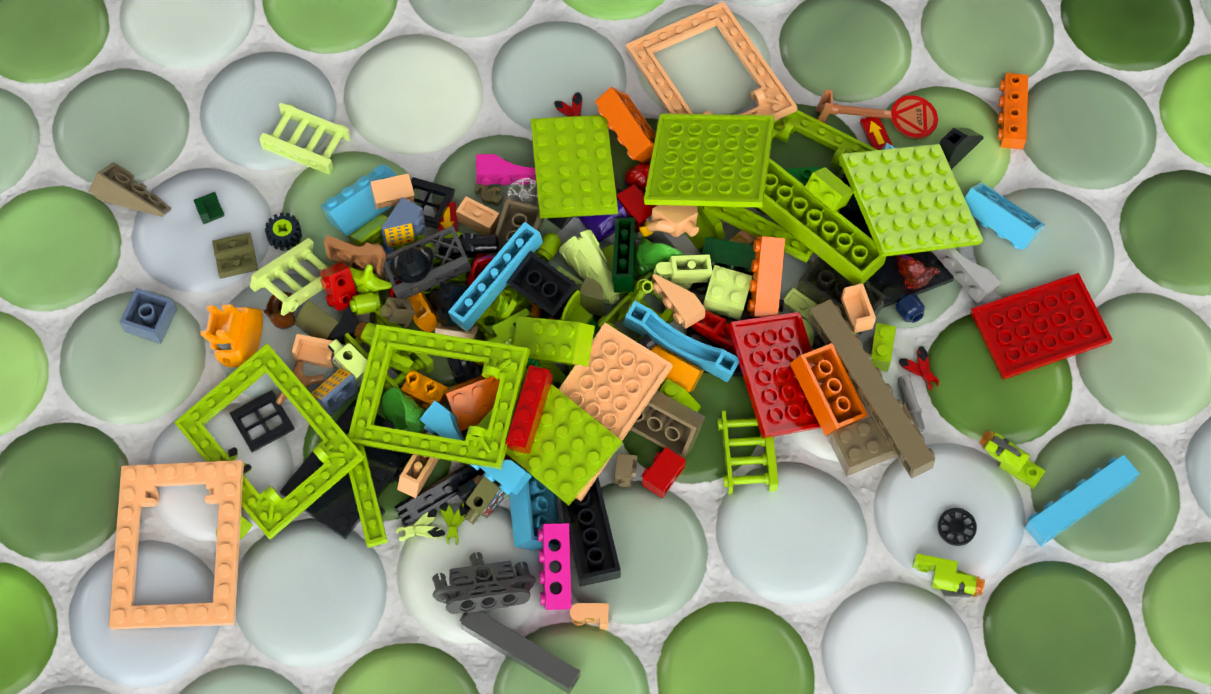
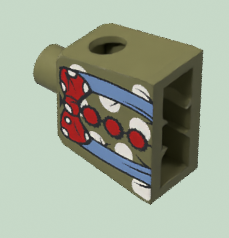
M484 476L466 501V504L471 508L464 518L472 524L477 521L480 515L488 518L508 494L502 491L497 483L491 482Z

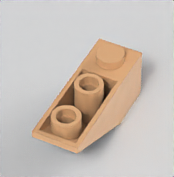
M656 274L652 275L654 292L661 295L664 306L667 309H671L674 313L673 317L677 324H682L684 329L705 318V308L694 293Z

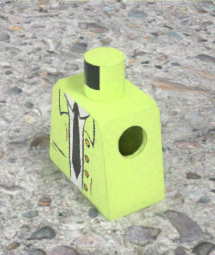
M335 339L328 346L334 354L332 362L338 369L341 368L352 373L357 383L364 376L367 360L350 343L343 346Z

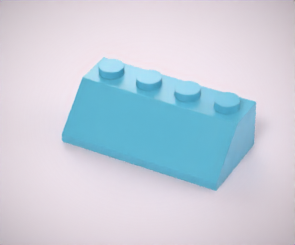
M385 164L377 166L368 175L360 177L357 182L345 187L336 196L327 199L321 205V208L329 223L347 237L389 209L390 207L375 209L370 183L371 181L397 176L394 171Z
M982 182L971 187L965 196V201L972 216L978 219L982 226L993 229L998 237L1011 241V245L1017 249L1024 250L1029 247L1046 225Z
M532 476L518 495L512 492L509 494L514 547L527 550L542 549V542H538V529H541L542 524H559L556 495ZM555 539L549 541L548 547H559V544Z

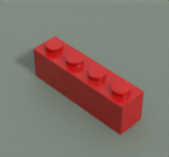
M529 366L506 440L510 450L530 455L553 380V375L548 369Z

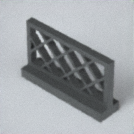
M454 226L386 254L384 263L396 297L404 299L437 286L440 282H446L471 271V265ZM453 234L454 238L451 244L442 242L444 236ZM430 242L435 243L434 257L443 260L441 266L432 267L428 276L419 282H402L396 285V277L392 275L387 261L401 254L404 250L423 247ZM440 245L449 248L445 256L436 254ZM452 250L459 251L462 257L455 260L449 258Z

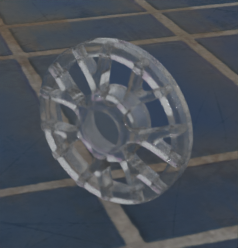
M529 178L516 180L509 187L507 199L510 200V195H518L517 202L531 203V205L539 207L538 204L532 202L533 197L538 198L537 193L533 194L531 192L536 187V181ZM524 182H530L529 189L524 188ZM516 184L521 188L518 193L513 189Z

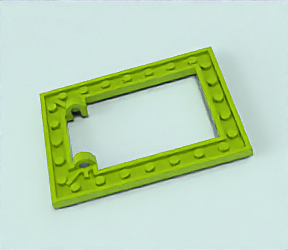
M799 110L774 122L772 141L774 138H777L787 143L790 134L793 135L796 131L836 151L831 161V166L843 171V168L838 159L841 154L877 150ZM704 206V211L755 237L785 238V252L805 263L809 261L814 253L783 227L743 207Z
M377 324L348 438L358 445L502 470L507 449L506 440L517 408L530 349ZM393 349L484 363L481 375L485 378H490L491 375L500 380L488 430L478 426H469L466 440L463 441L375 426L374 422Z
M267 343L174 423L206 462L233 461L204 425L262 375L267 373L323 439L312 451L324 464L284 499L276 493L277 491L271 485L260 494L243 474L242 507L267 538L271 540L366 457Z

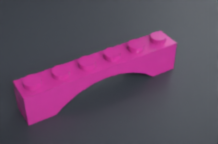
M476 154V184H536L535 168L512 164L496 154Z

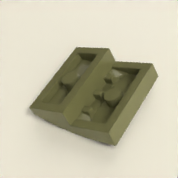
M251 232L212 241L220 279L258 271Z

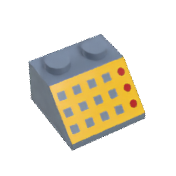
M402 197L381 227L384 245L392 247L414 242L418 236H422L426 229L423 208Z
M340 368L338 371L329 374L327 380L321 385L315 386L311 394L331 416L358 393V388L354 375Z

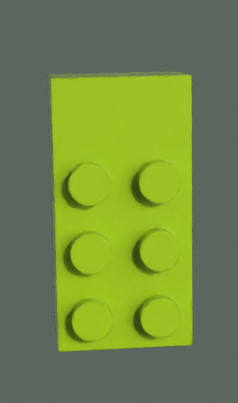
M518 316L513 346L529 348V357L535 361L588 367L595 326L580 322Z

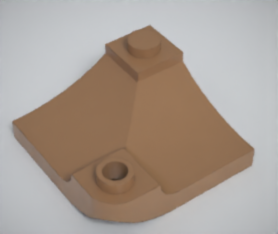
M326 236L323 242L329 260L336 263L342 262L359 271H363L366 265L370 264L373 267V273L379 279L386 281L384 271L386 253L382 246L367 242L363 246H355L351 242H344L334 237Z

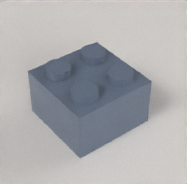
M136 288L124 311L120 324L124 332L161 344L177 308L172 299Z

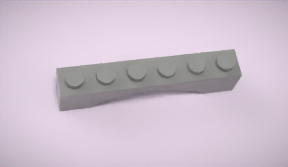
M955 248L931 251L977 304L992 295L1001 285L1000 281L989 269L969 261Z

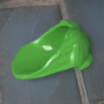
M645 238L638 244L636 249L637 273L639 276H646L649 272L654 271L659 262H669L671 256L685 255L680 250L663 243L653 244Z
M396 387L388 389L383 394L382 406L385 418L396 429L421 433L425 430L423 428L425 424L420 418L427 410L421 408L414 400Z

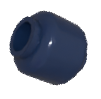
M903 294L898 298L895 309L905 322L916 323L923 318L925 306L916 294Z

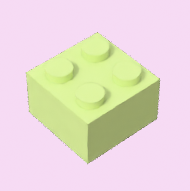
M714 265L703 306L709 312L740 320L752 276Z

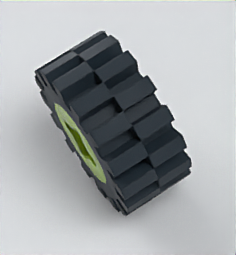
M282 212L279 217L275 214L273 215L274 219L270 217L268 219L269 223L266 222L265 233L269 244L274 246L275 249L279 247L280 250L284 251V247H286L287 250H290V246L295 247V242L299 243L300 238H302L298 219L296 220L294 215L290 216V213H286V216H284Z

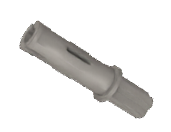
M903 375L904 379L900 376L898 382L905 404L919 431L923 432L925 425L921 415L922 409L918 405L910 375Z

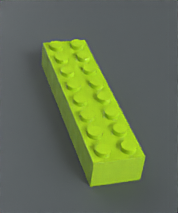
M769 158L763 208L760 209L852 284H864L884 265L886 256H880L875 242L840 213L837 211L833 212L805 189L801 182Z

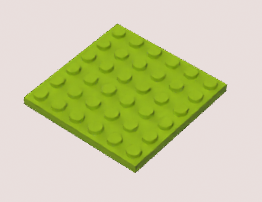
M660 114L644 196L645 205L763 208L775 122L774 115Z
M940 144L844 153L838 158L850 187L854 190V196L881 257L980 245L984 241Z

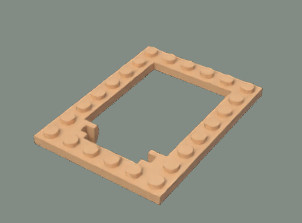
M724 1L626 44V50L668 114H693L653 53L717 26L759 87L750 92L751 99H757V107L740 115H774L776 121L797 111V105ZM708 110V111L703 112V113H701V114H712V113H711L710 110Z
M242 460L121 466L109 628L134 629L235 625L244 462ZM206 484V488L210 492V495L205 496L206 503H219L213 603L134 606L141 507L158 505L159 492L156 488L157 486Z

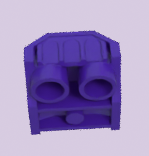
M617 199L618 214L577 216L576 218H579L588 230H592L598 242H601L615 233V218L629 217Z

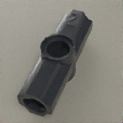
M463 233L458 237L467 258L476 257L477 254L498 252L499 250L497 234L477 236L474 233ZM443 238L442 242L451 244L453 238ZM440 245L438 249L439 255L445 256L449 248ZM452 250L450 256L460 255L462 257L461 253L456 250Z

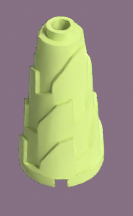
M592 230L580 232L581 236L578 238L573 236L560 247L559 253L584 281L586 277L596 280L602 287L604 303L613 305L620 300L621 292L614 293L612 272L606 263L607 259L601 251L600 244Z

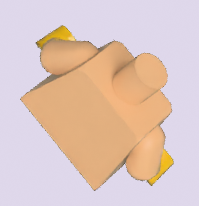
M658 205L652 209L651 222L647 221L643 227H639L643 237L651 235L654 231L665 232L673 237H678L686 232L693 237L699 231V228L696 226L697 206Z

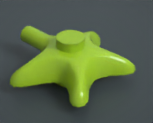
M367 264L363 271L350 267L353 281L356 284V292L361 294L377 293L380 307H382L385 301L378 291L390 289L392 284L379 279L373 273V267L370 264Z

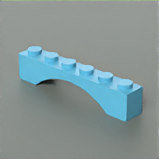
M637 301L633 302L622 323L625 327L642 336L647 334L654 343L727 383L739 363L738 357L724 349L709 346L688 337L666 323L653 310Z
M434 400L420 418L425 424L423 428L432 435L436 432L440 437L465 441L458 427L456 416ZM504 460L502 470L470 464L476 470L480 468L484 470V476L491 482L498 481L501 484L499 488L508 495L510 492L518 495L532 477L531 474L512 460Z

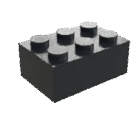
M532 251L527 254L506 282L513 290L554 320L561 318L571 296L577 290L581 291V288L575 282Z

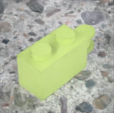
M710 255L671 256L669 262H659L653 271V274L664 279L668 278V281L674 284L708 282L713 273Z

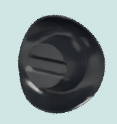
M428 246L404 250L392 259L390 263L391 272L402 282H419L430 273L434 264V253Z

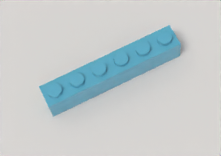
M526 222L521 225L448 311L454 323L467 332L507 286L506 282L530 251L534 253L543 243L539 231Z
M1125 455L1118 459L1117 457L1112 458L1107 462V467L1103 470L1101 468L1096 469L1091 474L1092 477L1087 481L1085 478L1075 485L1076 488L1074 490H1066L1059 496L1060 500L1049 502L1044 506V511L1041 513L1035 512L1028 518L1029 522L1025 528L1040 547L1137 479L1140 473Z

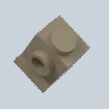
M388 297L381 308V315L386 317L389 323H401L404 327H407L415 315V311L409 299Z
M617 454L615 484L621 487L631 486V479H636V455Z

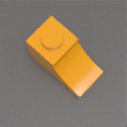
M423 292L407 298L415 311L413 316L415 324L424 332L433 331L438 324L436 321V309L430 305Z

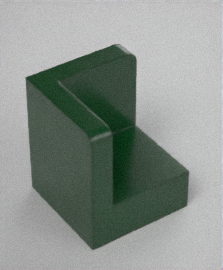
M215 192L193 200L203 225L224 217V212Z

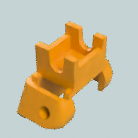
M229 304L222 305L224 310L222 311L214 305H208L207 310L210 312L207 328L206 331H201L200 335L211 343L210 347L215 349L214 356L219 363L229 368L241 366L258 351L263 328V313L261 309L234 307ZM231 343L232 350H222L217 344Z

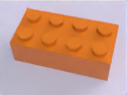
M610 87L595 100L598 112L603 117H606L608 127L617 133V140L628 149V156L632 160H638L640 163L650 164L656 134L629 95Z
M833 343L802 354L790 363L825 436L859 422L868 416Z
M481 375L443 390L450 412L457 418L460 431L467 429L469 426L478 425L494 407L500 380L491 375L490 378H485Z

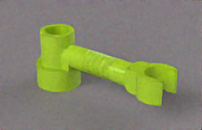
M644 278L638 279L635 282L634 287L637 294L627 310L618 317V322H621L623 317L627 315L634 301L640 303L645 294L653 290L652 282Z

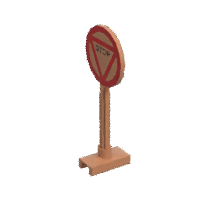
M825 90L816 107V112H820L817 120L825 123L829 114L837 115V113L885 118L891 120L897 132L904 137L914 140L930 136L938 124L937 111L933 105L926 99L915 95L903 96L897 99L891 110L838 105V103H833L832 90Z

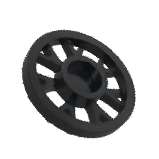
M952 508L945 511L940 516L937 526L941 538L954 546L968 544L972 541L977 531L974 517L968 511L960 508ZM955 512L962 513L961 519L955 518ZM946 515H949L952 519L950 523L944 519ZM969 518L972 523L966 525L964 520ZM941 525L948 526L949 530L942 531ZM965 529L973 531L972 535L965 534ZM949 533L954 535L953 540L947 538ZM962 535L965 541L959 542L957 536Z

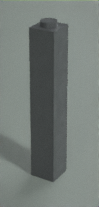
M466 612L461 616L460 621L463 631L570 694L580 678V670L483 612Z

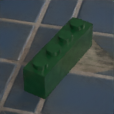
M635 217L615 218L612 270L614 293L634 292L637 240Z
M705 237L702 255H710L711 266H718V263L726 264L725 268L737 270L738 266L744 267V272L754 273L751 270L752 261L755 260L756 253L753 251V245Z

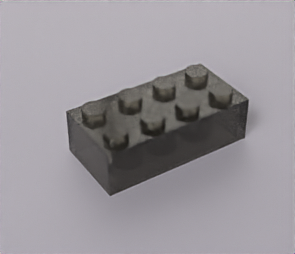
M818 257L799 279L797 290L818 305L831 299L834 305H838L843 319L849 322L841 296L844 288L854 286V284ZM865 282L863 285L876 317L883 308L887 296Z

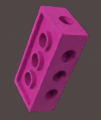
M569 523L542 524L541 529H538V542H542V550H538L539 563H543V571H539V584H543V592H540V605L544 606L545 610L572 609ZM555 539L559 544L556 551H551L548 547L549 541ZM553 560L559 563V570L555 573L549 569V564ZM553 582H558L560 585V590L556 594H552L550 591V585Z

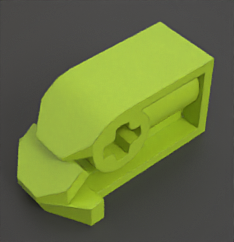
M507 284L494 300L492 309L497 312V318L503 321L526 309L530 302Z

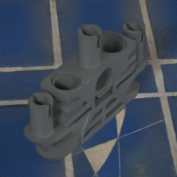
M475 552L470 555L469 558L472 566L449 570L450 586H447L445 574L440 573L441 580L438 573L432 577L435 591L432 594L437 601L446 604V610L451 614L471 613L525 604L530 599L531 594L529 591L536 581L535 577L530 575L526 562H522L523 568L521 562L515 565L514 568L517 576H515L511 561L484 564L483 555L480 552H477L478 559Z

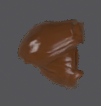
M282 291L288 297L292 295V293ZM272 295L264 313L274 326L279 329L293 327L296 322L293 316L294 311L284 316L281 315L283 302L275 295Z

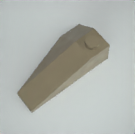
M114 162L96 174L88 191L99 200L163 217L171 210V207L157 195L149 194L143 183L138 184L134 181L133 174Z

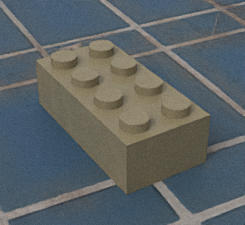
M506 199L495 232L499 240L498 252L524 222L537 231H541L544 218L540 219L539 207ZM498 252L488 253V255L496 256Z
M656 391L630 430L664 449L665 447L669 448L682 458H685L692 450L706 417Z
M902 404L903 411L913 420L916 431L920 432L906 404ZM872 417L831 433L829 442L846 476L896 457V454Z

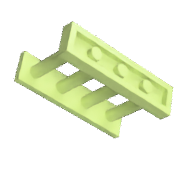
M280 102L279 108L283 116L272 134L262 133L259 138L262 148L330 175L333 171L330 157L340 139L350 141L349 129L342 124L337 125L301 111L291 104L286 105ZM289 119L300 122L289 141L285 142L279 139ZM307 125L316 128L306 148L296 146ZM324 132L333 135L324 154L318 155L313 153Z
M307 238L252 274L250 288L255 292L261 288H266L283 302L281 315L283 316L295 311L299 305L324 289L320 282L322 276L316 278L299 264L303 260H308L320 271L328 268L327 265L313 255L314 242L310 238ZM294 269L310 283L302 287L285 272ZM280 278L296 293L288 297L271 281Z

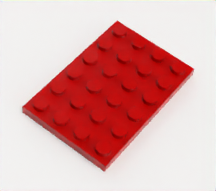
M1079 273L970 310L971 316L1002 380L1110 344L1113 341Z
M800 312L730 322L728 324L762 439L821 429L790 365L800 355L812 351Z

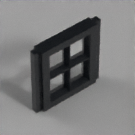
M412 177L413 191L416 188L428 192L424 201L414 198V202L421 203L423 210L425 205L438 208L435 217L423 214L425 226L437 229L454 196L455 189ZM431 193L444 196L441 205L427 202Z
M273 390L229 413L252 453L295 430L282 405L276 403L277 397ZM272 403L276 412L262 418L258 409ZM255 412L259 421L245 427L241 419ZM279 415L283 424L269 430L265 421ZM262 424L266 433L253 440L248 431Z

